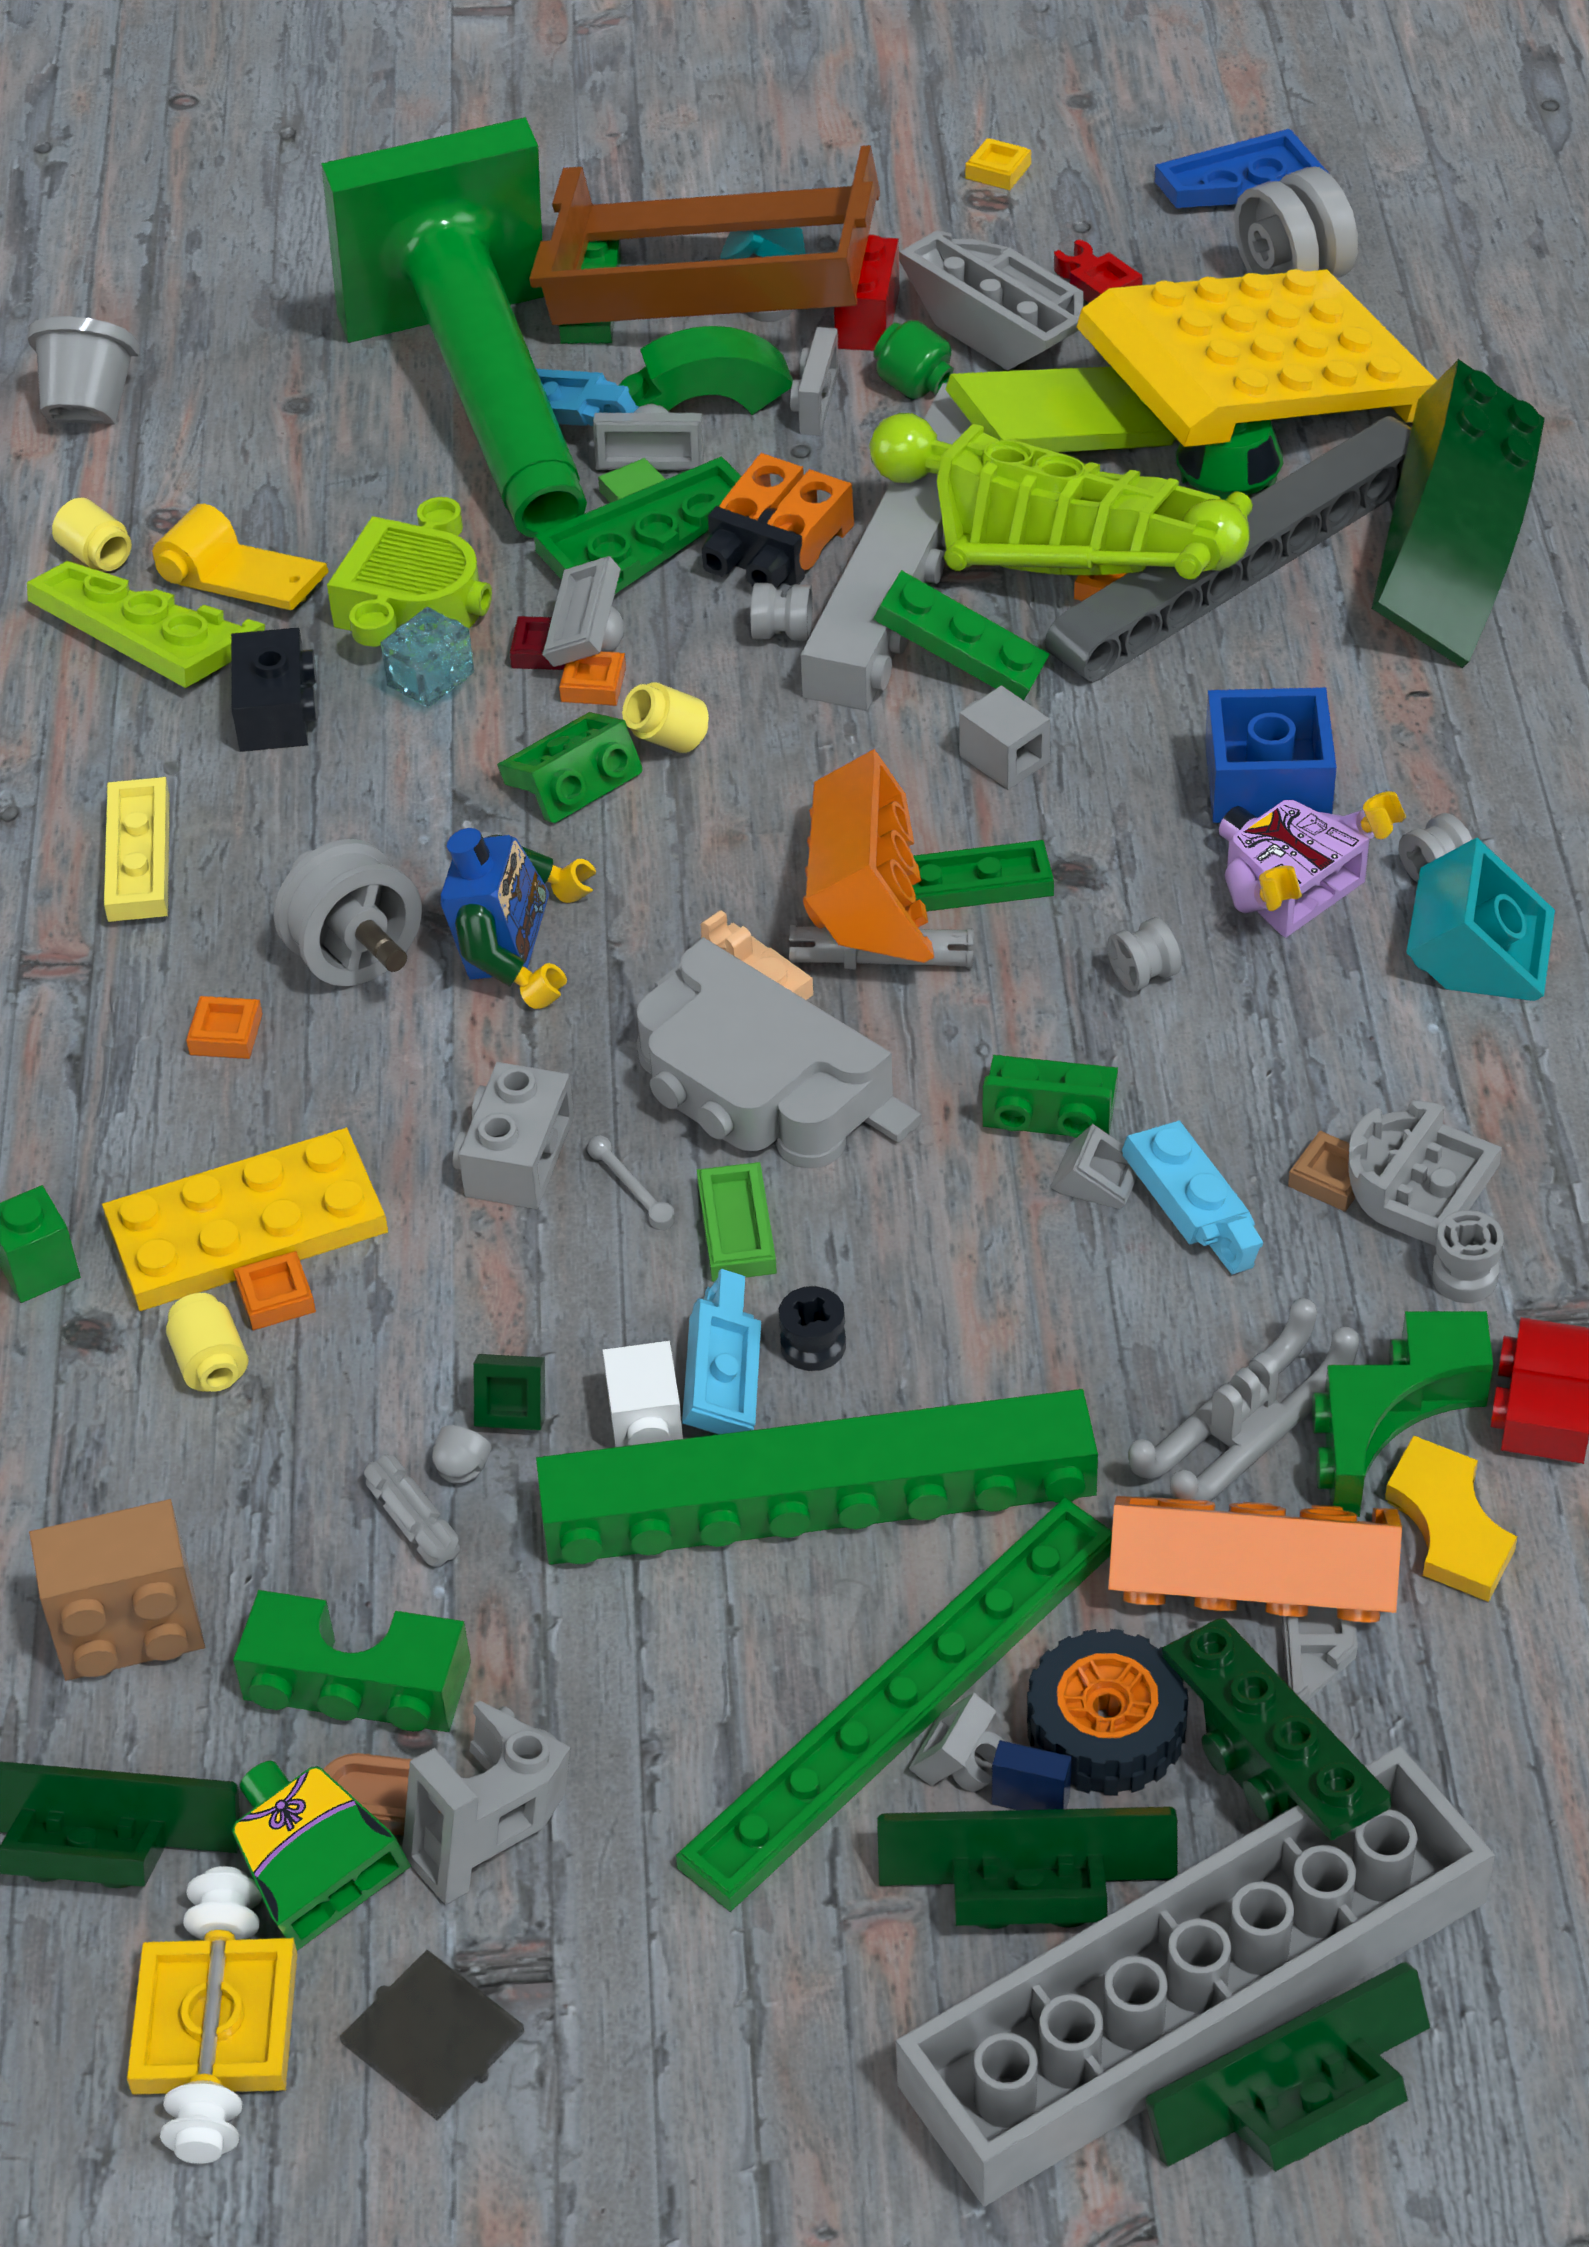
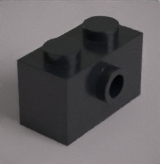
M299 627L231 634V709L240 752L308 746V722L318 721L315 688L307 687V684L317 683L314 651L313 649L303 650Z

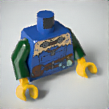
M465 828L455 832L447 841V849L452 857V861L441 893V907L469 979L494 977L509 987L515 982L520 985V994L529 1007L541 1009L549 1006L561 996L558 990L567 983L565 973L558 966L551 963L544 964L533 973L528 970L550 894L545 883H551L553 893L560 901L572 903L593 891L592 888L583 885L581 882L596 874L595 867L585 859H576L567 866L559 868L553 865V858L521 846L517 838L510 835H491L483 838L480 831L475 828Z

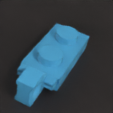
M536 369L558 424L587 426L588 424L593 426L595 413H634L639 408L635 405L627 386L607 381L603 373Z

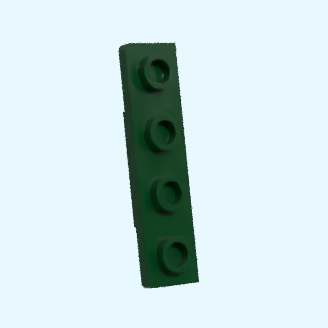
M1218 1618L1162 1647L1163 1658L1203 1701L1206 1734L1202 1736V1746L1207 1759L1219 1774L1226 1775L1229 1773L1240 1785L1249 1806L1260 1820L1264 1822L1272 1821L1299 1805L1332 1841L1390 1809V1792L1226 1619Z
M0 1761V1832L7 1833L0 1845V1874L28 1876L30 1879L39 1882H51L59 1879L95 1882L105 1887L116 1889L130 1886L145 1887L165 1847L237 1853L240 1848L232 1832L233 1825L240 1819L239 1787L235 1782Z
M1173 1807L883 1813L877 1818L879 1886L954 1884L956 1926L976 1925L984 1929H1001L1012 1924H1053L1059 1927L1071 1928L1085 1923H1097L1108 1916L1106 1881L1172 1879L1178 1875V1819L1176 1810Z
M1402 1962L1150 2094L1146 2098L1145 2103L1161 2161L1169 2167L1235 2132L1276 2172L1407 2102L1408 2097L1403 2076L1380 2055L1430 2029L1418 1971L1408 1962Z

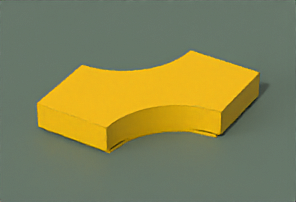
M1413 1435L1387 1483L1385 1500L1388 1501V1504L1407 1514L1420 1529L1426 1542L1428 1554L1424 1563L1423 1576L1489 1602L1515 1552L1517 1536L1494 1523L1479 1505L1473 1487L1478 1460Z

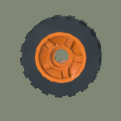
M1096 1629L1083 1631V1635L1074 1638L1068 1636L1058 1641V1646L1052 1651L1048 1649L1041 1656L1038 1669H1033L1031 1673L1029 1691H1027V1735L1030 1747L1034 1746L1036 1749L1071 1756V1784L1076 1786L1078 1791L1088 1794L1091 1791L1103 1792L1104 1796L1118 1795V1792L1131 1790L1133 1793L1145 1789V1784L1153 1780L1157 1782L1167 1774V1768L1171 1763L1175 1765L1181 1755L1182 1743H1185L1188 1688L1183 1687L1184 1680L1163 1658L1162 1647L1156 1648L1149 1643L1150 1639L1138 1634L1136 1637L1124 1634V1630L1110 1629V1632H1097ZM1107 1710L1111 1718L1099 1716L1098 1711Z

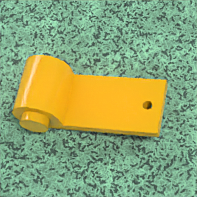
M196 504L154 545L152 550L158 573L170 583L291 611L299 603L304 602L308 593L329 573L327 563L239 544L230 521L222 512L208 504Z

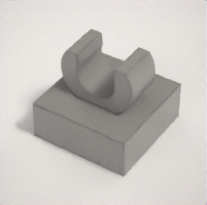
M973 1693L942 1712L911 1763L909 1770L930 1786L951 1774L962 1788L970 1792H977L989 1785L992 1777L986 1771L979 1768L975 1761V1752L979 1753L988 1762L993 1763L999 1740H1004L999 1735L985 1730L997 1710Z

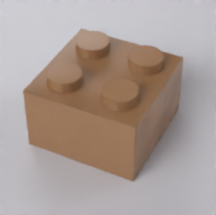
M171 1499L29 1531L40 1601L65 1681L81 1677H99L115 1669L153 1660H171L181 1656L183 1653L205 1648L193 1582Z

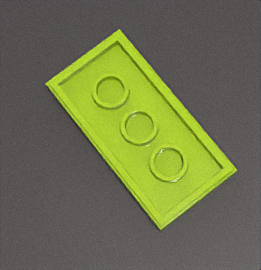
M1111 366L954 373L950 375L945 388L971 424L984 426V433L999 440L1014 439L1054 452L1168 446L1172 445L1175 436L1148 406L1140 401L1139 396Z

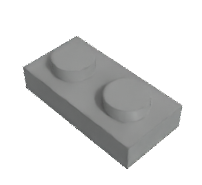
M817 327L811 348L804 347L800 360L801 380H793L790 397L791 411L799 412L800 434L821 436L839 373L837 328Z

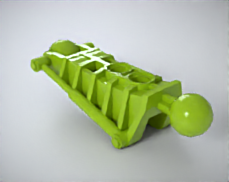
M897 413L883 419L876 426L869 443L871 462L882 476L895 483H911L925 477L929 472L938 475L937 487L947 550L944 554V560L946 565L955 571H961L971 565H987L1057 575H1109L1140 572L1146 566L1175 567L1178 574L1183 578L1195 579L1203 571H1221L1235 565L1244 556L1250 541L1247 517L1251 513L1253 505L1251 499L1242 492H1233L1223 500L1219 496L1179 486V480L1173 478L1167 480L1160 477L1140 476V471L1129 470L1125 475L1101 472L1100 464L1089 462L1084 465L1080 460L1069 455L1025 444L1014 439H996L984 433V426L973 423L953 444L938 441L937 434L926 420L913 413Z

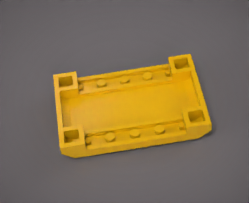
M1292 269L1287 271V273L1261 275L1248 273L1243 277L1221 279L1203 277L1198 281L1175 283L1171 281H1158L1152 285L1109 288L1081 309L1076 326L1184 447L1230 442L1236 423L1391 407L1406 423L1413 422L1418 399L1437 381L1327 269L1313 271Z

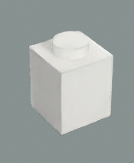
M670 1341L604 1349V1367L615 1447L683 1439L680 1403Z

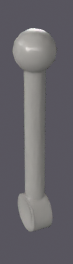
M601 1135L592 1137L587 1145L590 1157L596 1160H603L649 1211V1223L653 1228L658 1230L670 1228L675 1222L673 1207L669 1203L657 1202L613 1154L612 1144L607 1137Z

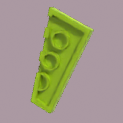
M66 561L27 582L29 602L184 688L231 663L232 633L265 630V624L248 618L242 623V626L225 621L223 610L204 604L197 611L175 605L174 595L154 589L153 591L138 592L129 590V581L70 561Z

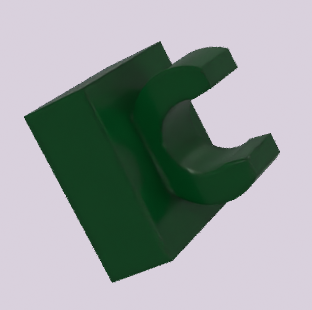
M478 1354L473 1363L474 1427L541 1430L545 1422V1357Z

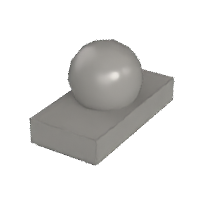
M650 403L639 406L634 413H595L596 470H616L642 458H646L656 470H690L704 464L702 413H670L663 406Z
M610 556L564 570L543 651V656L553 667L593 656L601 651L611 652L621 642L624 636V621L617 608L612 606L621 568Z

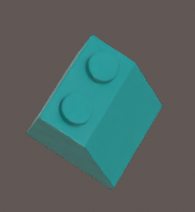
M1476 837L1420 868L1406 954L1411 957L1419 969L1428 972L1446 990L1535 1001L1543 997L1545 993L1555 909Z

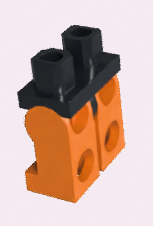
M760 453L723 499L720 506H716L708 515L709 537L701 548L703 568L706 572L720 577L728 574L734 566L745 569L747 581L752 587L754 583H771L775 588L781 583L791 586L793 584L799 585L805 578L804 570L810 569L816 563L822 549L833 536L843 538L854 526L852 483L811 469L804 474L802 466ZM770 474L779 475L784 480L778 485L771 486ZM817 490L826 491L831 494V497L824 502L818 503Z

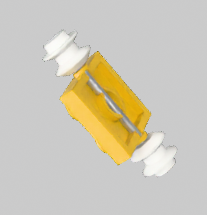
M229 1866L211 1868L204 1874L192 1879L187 1886V1896L195 1906L185 1913L184 1927L190 1934L203 1941L143 1942L127 2082L132 2094H166L164 2097V2108L171 2116L177 2119L167 2122L161 2128L160 2139L166 2147L174 2151L179 2159L196 2164L214 2162L222 2154L233 2150L238 2145L239 2133L234 2126L227 2123V2121L236 2118L242 2110V2100L234 2092L286 2090L298 1954L294 1938L249 1939L259 1929V1918L251 1909L260 1903L262 1896L253 1879L249 1878L244 1871Z

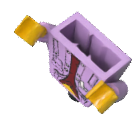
M1392 791L1379 793L1364 803L1363 810L1345 816L1317 812L1294 800L1282 801L1259 818L1241 806L1232 808L1222 819L1219 826V834L1229 841L1225 880L1234 907L1242 913L1257 911L1282 936L1286 938L1365 882L1369 839L1373 837L1377 839L1387 838L1393 831L1392 824L1402 822L1406 818L1397 794Z

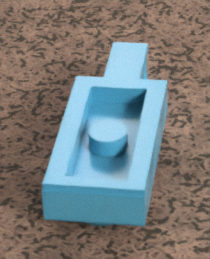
M1181 1121L1128 1135L1122 1148L1123 1157L1188 1244L1199 1242L1203 1246L1210 1245L1231 1275L1253 1268L1259 1249L1264 1243L1254 1228L1255 1222L1249 1210Z
M720 1269L714 1284L705 1290L704 1299L698 1298L697 1302L694 1303L693 1311L689 1318L682 1424L715 1434L754 1430L756 1423L761 1320L754 1319V1315L743 1312L745 1276Z

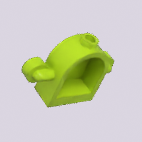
M434 497L424 501L417 509L418 525L371 517L327 583L334 628L351 631L353 639L364 646L379 647L391 640L409 644H434L459 636L467 631L479 616H484L487 613L492 599V587L490 583L479 581L476 554L471 545L458 536L462 532L463 523L461 507L457 501L448 497Z

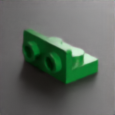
M592 712L582 715L497 764L504 784L535 794L544 819L551 823H557L641 774L643 770L625 720Z
M993 1055L990 1073L984 1078L982 1127L1077 1138L1094 1124L1110 1135L1118 1085V1067Z

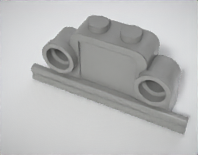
M704 937L682 955L681 964H678L657 981L655 988L638 1004V1060L640 1065L652 1076L650 1088L656 1099L665 1107L677 1109L699 1123L713 1138L724 1139L738 1149L758 1151L776 1141L779 1154L790 1164L802 1168H819L831 1164L841 1156L846 1146V1136L862 1122L868 1123L896 1142H901L906 1138L909 1131L915 1130L922 1121V1114L893 1096L892 1053Z

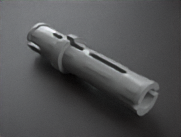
M790 924V942H814L815 946L789 947V961L793 964L844 963V969L856 970V964L939 965L973 968V951L948 950L947 946H973L974 929H919L924 937L927 936L932 942L935 957L925 963L840 946L826 927L819 929L816 926H796V924Z

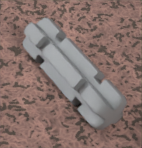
M386 1454L377 1461L370 1462L364 1470V1475L367 1478V1487L378 1500L386 1502L383 1507L410 1542L419 1544L417 1551L427 1564L441 1567L447 1560L455 1559L460 1552L458 1535L447 1521L438 1519L441 1515L414 1479L405 1477L407 1471L398 1459Z

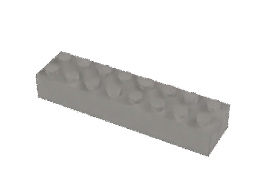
M1401 1746L1365 1766L1390 1792L1391 1807L1389 1810L1331 1841L1297 1805L896 2040L898 2088L983 2207L1147 2109L1146 2098L1153 2092L1297 2018L1486 1903L1495 1854Z

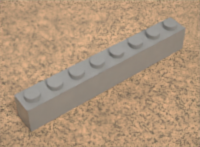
M943 383L924 420L935 431L938 441L953 444L972 424L945 390L947 383ZM929 472L925 477L911 483H895L891 481L801 652L803 698L867 711L877 690L886 689L891 676L892 660L896 653H904L908 639L878 623L873 618L901 570L929 586L931 583L937 584L941 579L945 564L944 554L947 550L937 487V474Z

